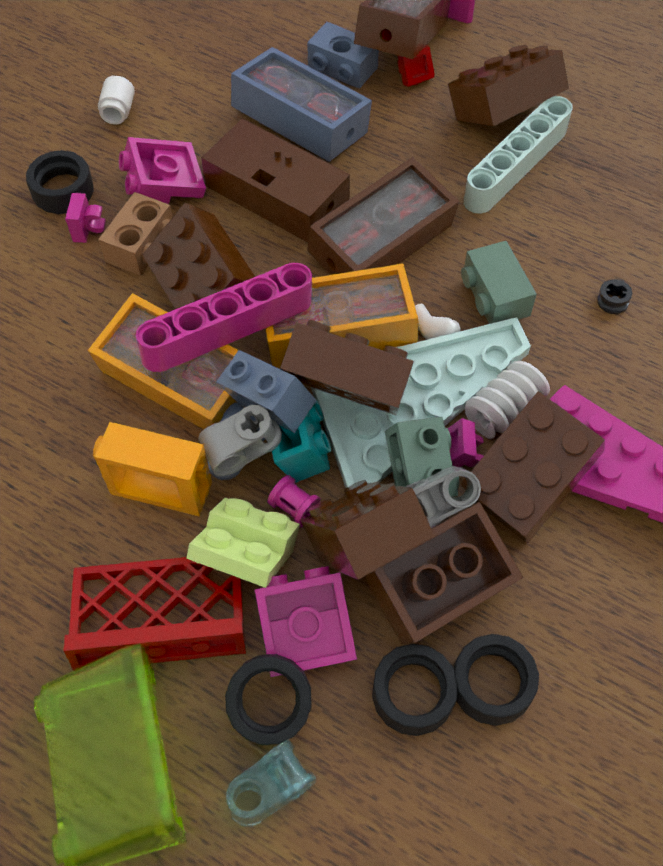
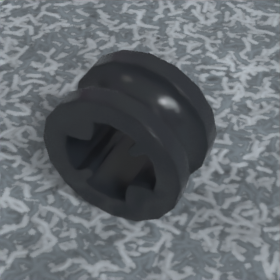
M618 279L605 281L601 285L597 297L599 307L610 314L623 313L627 310L630 303L629 301L633 294L629 284Z

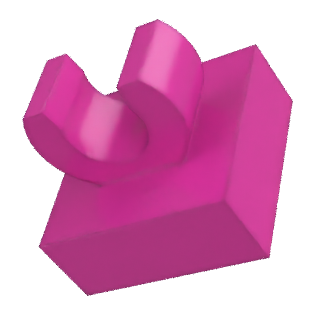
M82 193L71 194L65 220L73 242L86 243L89 231L95 233L104 232L106 219L101 218L102 206L89 205L86 194Z
M462 418L447 428L451 436V448L449 451L452 466L462 467L466 465L468 467H475L483 458V455L477 454L476 447L484 443L483 438L475 434V422Z

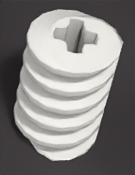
M514 361L506 370L499 373L496 379L491 380L486 387L477 392L476 396H473L466 402V416L469 421L475 422V429L489 439L494 438L495 431L503 434L537 391L547 396L550 392L549 383L545 376L531 364L524 361Z

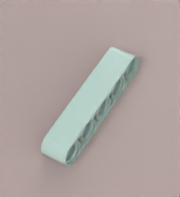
M553 96L545 100L470 171L467 176L463 203L466 209L479 214L489 211L565 136L572 112V104L568 99L561 96Z

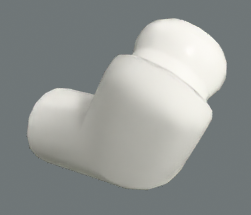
M424 304L415 305L418 315V329L425 339L428 340L460 332V325L457 321L447 317H432Z

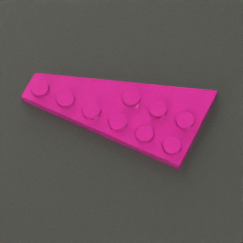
M563 385L550 400L605 439L603 454L574 487L572 492L626 510L627 506L649 513L648 518L663 523V447L571 388Z

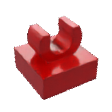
M426 45L414 59L398 56V69L404 86L410 87L435 78L430 46Z

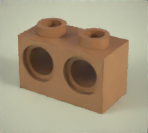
M134 192L98 239L105 262L141 276L148 267V263L142 254L173 218L170 205Z

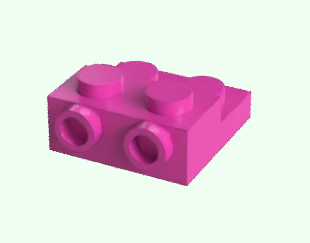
M128 137L125 151L121 150L119 154L120 171H127L125 179L127 195H132L136 192L169 204L171 196L203 198L206 186L191 142Z
M329 566L304 571V580L288 582L287 574L272 577L271 582L266 588L255 589L266 654H278L292 659L302 670L357 660L340 573L330 574ZM270 671L271 677L282 675L274 671Z

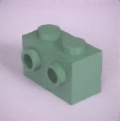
M503 241L467 251L465 266L461 269V277L465 287L470 288L475 296V303L479 314L485 315L489 324L515 317L519 320L531 316L537 293L508 242Z
M443 417L397 422L385 431L395 486L406 487L416 481L428 478L446 468L452 467L449 451L451 448V436L449 430L444 427ZM459 476L452 479L449 484L448 491L451 497L459 496L457 490L459 487Z

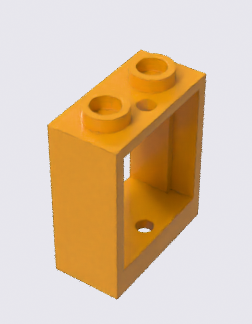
M109 422L104 435H100L95 442L93 457L110 494L200 517L212 485L204 444Z

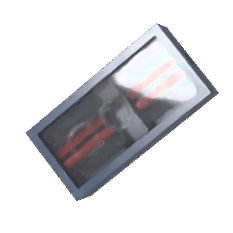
M273 47L231 73L232 107L328 162L368 133L372 100Z

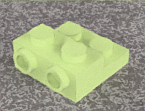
M224 498L209 512L206 528L189 543L186 559L266 588L271 582L272 577L277 574L293 553L300 524L291 521L284 514L256 509L247 501L237 498Z

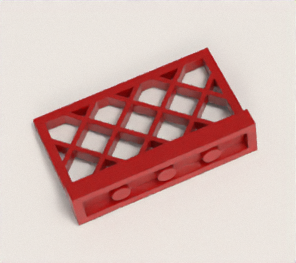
M186 557L74 568L69 635H65L64 653L72 670L81 671L246 654L241 578L231 575L221 586H218L206 577L214 568L186 559ZM185 571L192 577L178 591L165 582L173 572ZM144 575L150 581L136 595L123 586L132 576ZM102 579L109 584L93 599L84 593V581ZM199 583L213 592L200 607L186 598ZM159 587L169 594L171 598L155 611L144 600ZM232 587H233V596L228 593V591H229ZM118 591L129 601L117 613L112 615L101 605ZM220 599H223L233 607L234 618L215 620L207 612ZM179 603L193 613L184 623L172 624L164 618ZM137 607L150 617L138 628H128L122 623ZM93 612L98 613L107 621L96 632L81 633V624Z

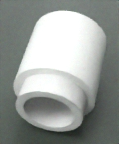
M110 76L105 79L98 102V110L101 118L107 123L120 124L129 116L135 93L134 86L129 80L121 76Z

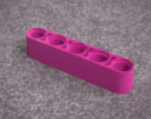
M289 263L144 322L138 327L135 335L142 365L152 372L166 371L304 312L310 307L312 300L311 270L301 263Z

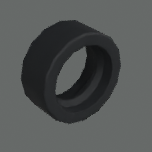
M59 150L43 154L30 164L26 172V183L32 199L39 208L49 213H67L72 193L86 194L89 201L94 192L89 166L82 156L74 152ZM59 175L78 177L72 185L63 189L51 190L43 188V185L49 179Z
M489 634L476 637L463 647L453 667L458 688L456 702L466 715L483 724L498 726L515 721L526 712L538 691L539 672L534 657L524 645L509 636ZM486 655L500 656L513 664L521 679L520 690L513 700L502 705H492L479 699L474 694L468 678L469 670L477 659Z
M408 644L396 647L382 658L375 671L372 698L376 712L387 726L401 734L419 736L434 732L447 721L457 700L458 688L453 666L442 653L429 646ZM410 664L423 666L432 671L438 678L441 688L440 699L436 707L428 713L418 716L409 715L397 709L391 701L388 692L389 681L394 672L402 666Z
M278 654L258 655L244 662L231 677L225 694L226 713L233 728L246 740L260 745L280 744L293 738L306 724L312 707L311 685L304 670L292 659ZM274 671L284 675L291 682L295 690L296 703L293 712L285 721L273 726H264L255 723L247 715L243 707L242 694L246 684L253 676L261 672Z

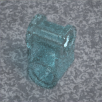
M290 740L274 747L259 762L235 777L229 784L226 791V802L231 818L237 824L244 827H253L261 823L282 806L300 797L317 781L313 773L306 772L293 753L295 746ZM245 790H253L261 796L259 806L252 811H242L235 805L237 796Z

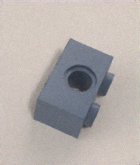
M326 22L307 42L308 66L320 73L360 89L378 68L379 50L354 44V32Z
M238 350L217 380V383L239 405L243 407L250 405L264 407L271 415L272 420L295 433L316 402L313 395L297 377L241 350Z

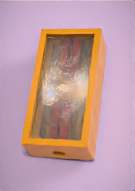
M404 264L312 278V300L310 307L300 314L266 328L272 366L279 369L296 322L307 325L308 320L317 321L331 327L330 333L345 338L346 333H353L368 339V346L384 350L386 345L400 347L418 342V315Z
M132 293L88 349L89 354L100 371L202 429L219 423L230 405L237 402L217 383V380L238 350L227 344L166 371L152 372L147 370L141 362L135 336L136 330L144 322L168 312Z

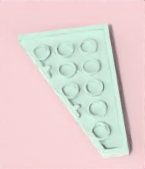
M515 317L396 347L408 353L407 359L414 361L396 416L311 387L314 398L322 408L324 420L322 421L345 487L347 488L362 480H366L367 483L381 482L392 472L385 431L397 422L443 417L444 426H446L465 409L466 402L473 396H476L479 390L486 387L491 380L496 379L497 375L506 370L511 363L521 361L529 354L531 345L518 318Z

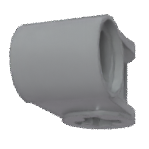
M250 405L227 419L207 427L199 434L198 439L200 444H204L206 457L216 476H227L239 471L246 464L260 456L273 451L281 441L282 432L280 426L271 419V415L264 407ZM250 416H254L256 420L252 421ZM265 438L267 443H264L261 439Z
M455 466L446 468L428 478L406 486L413 488L431 528L444 521L447 517L472 506L478 500L481 492L478 478L473 473ZM458 476H464L467 481V490L460 497H451L448 491L451 480Z

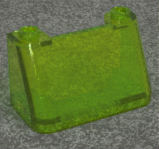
M141 643L123 647L43 684L40 695L34 697L36 717L39 723L44 722L58 826V833L52 836V848L58 865L64 863L65 866H106L187 842L182 817H178L174 801L176 800L175 790L171 786L155 703L157 696L153 686L157 684L154 668Z

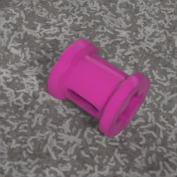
M286 475L275 485L268 497L267 503L273 508H281L293 517L294 522L300 524V528L303 527L300 520L310 515L308 509L321 502V498L317 495L310 496L295 485L293 477Z

